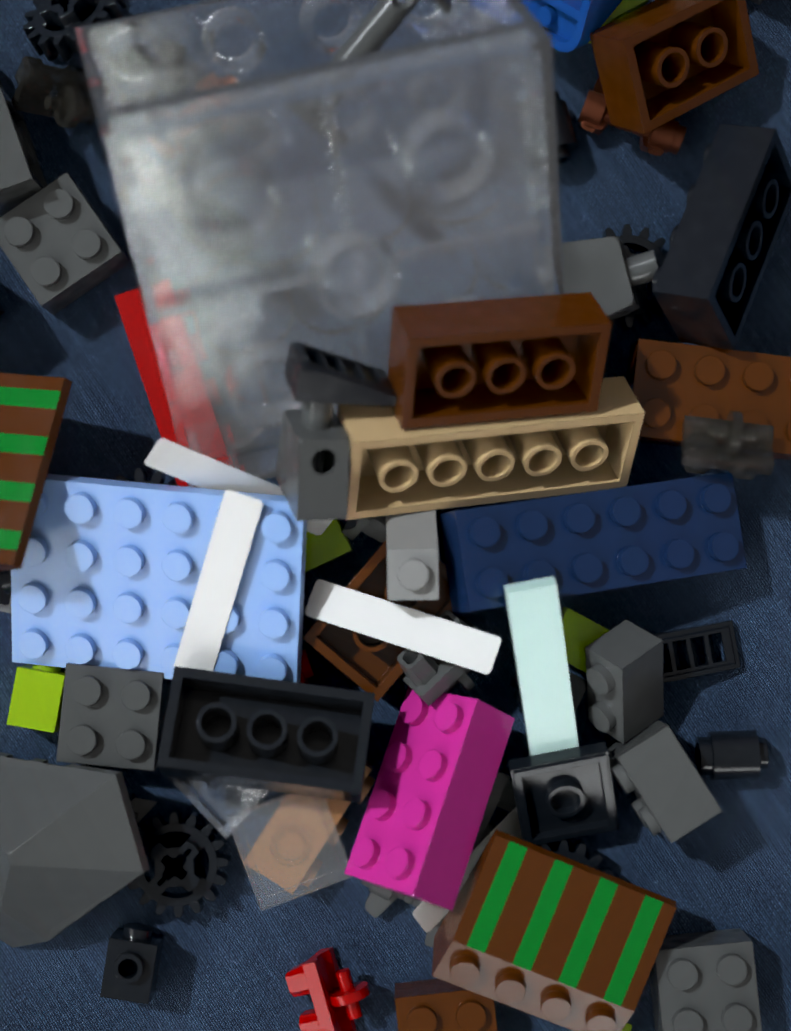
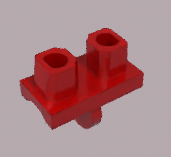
M333 947L320 949L307 961L294 966L286 973L285 979L289 993L293 997L310 994L314 1009L305 1010L299 1016L300 1031L357 1030L354 1020L363 1016L359 1001L370 995V988L366 981L353 983L349 968L339 970Z

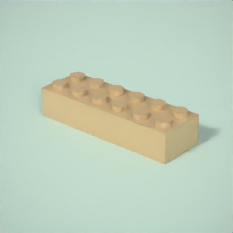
M624 376L603 378L598 410L592 412L401 429L392 407L338 404L337 417L349 435L350 440L347 519L345 520L625 487L628 484L645 412Z

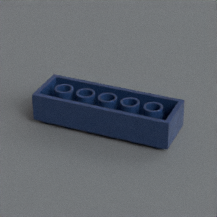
M732 471L456 510L438 515L453 613L506 606L503 585L550 576L555 577L558 595L561 598L747 568Z

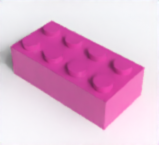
M408 686L344 874L383 889L453 911L515 718L479 699L442 693L428 706Z

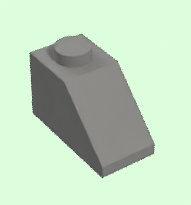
M436 510L386 516L388 601L439 600Z

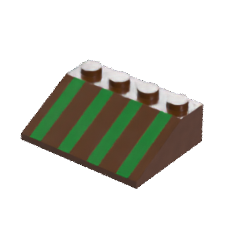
M0 373V571L21 569L72 385V381L67 378Z
M496 829L459 892L453 911H448L434 936L432 977L572 1031H622L637 1007L676 911V901Z

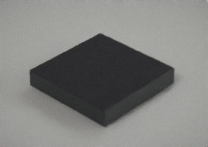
M605 742L508 760L522 840L538 846L619 830L609 755Z

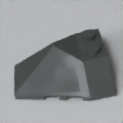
M0 752V940L14 948L47 942L55 938L65 928L83 918L97 905L115 895L150 869L122 772L76 764L68 766L49 764L48 760L39 758L32 760L13 758V754Z

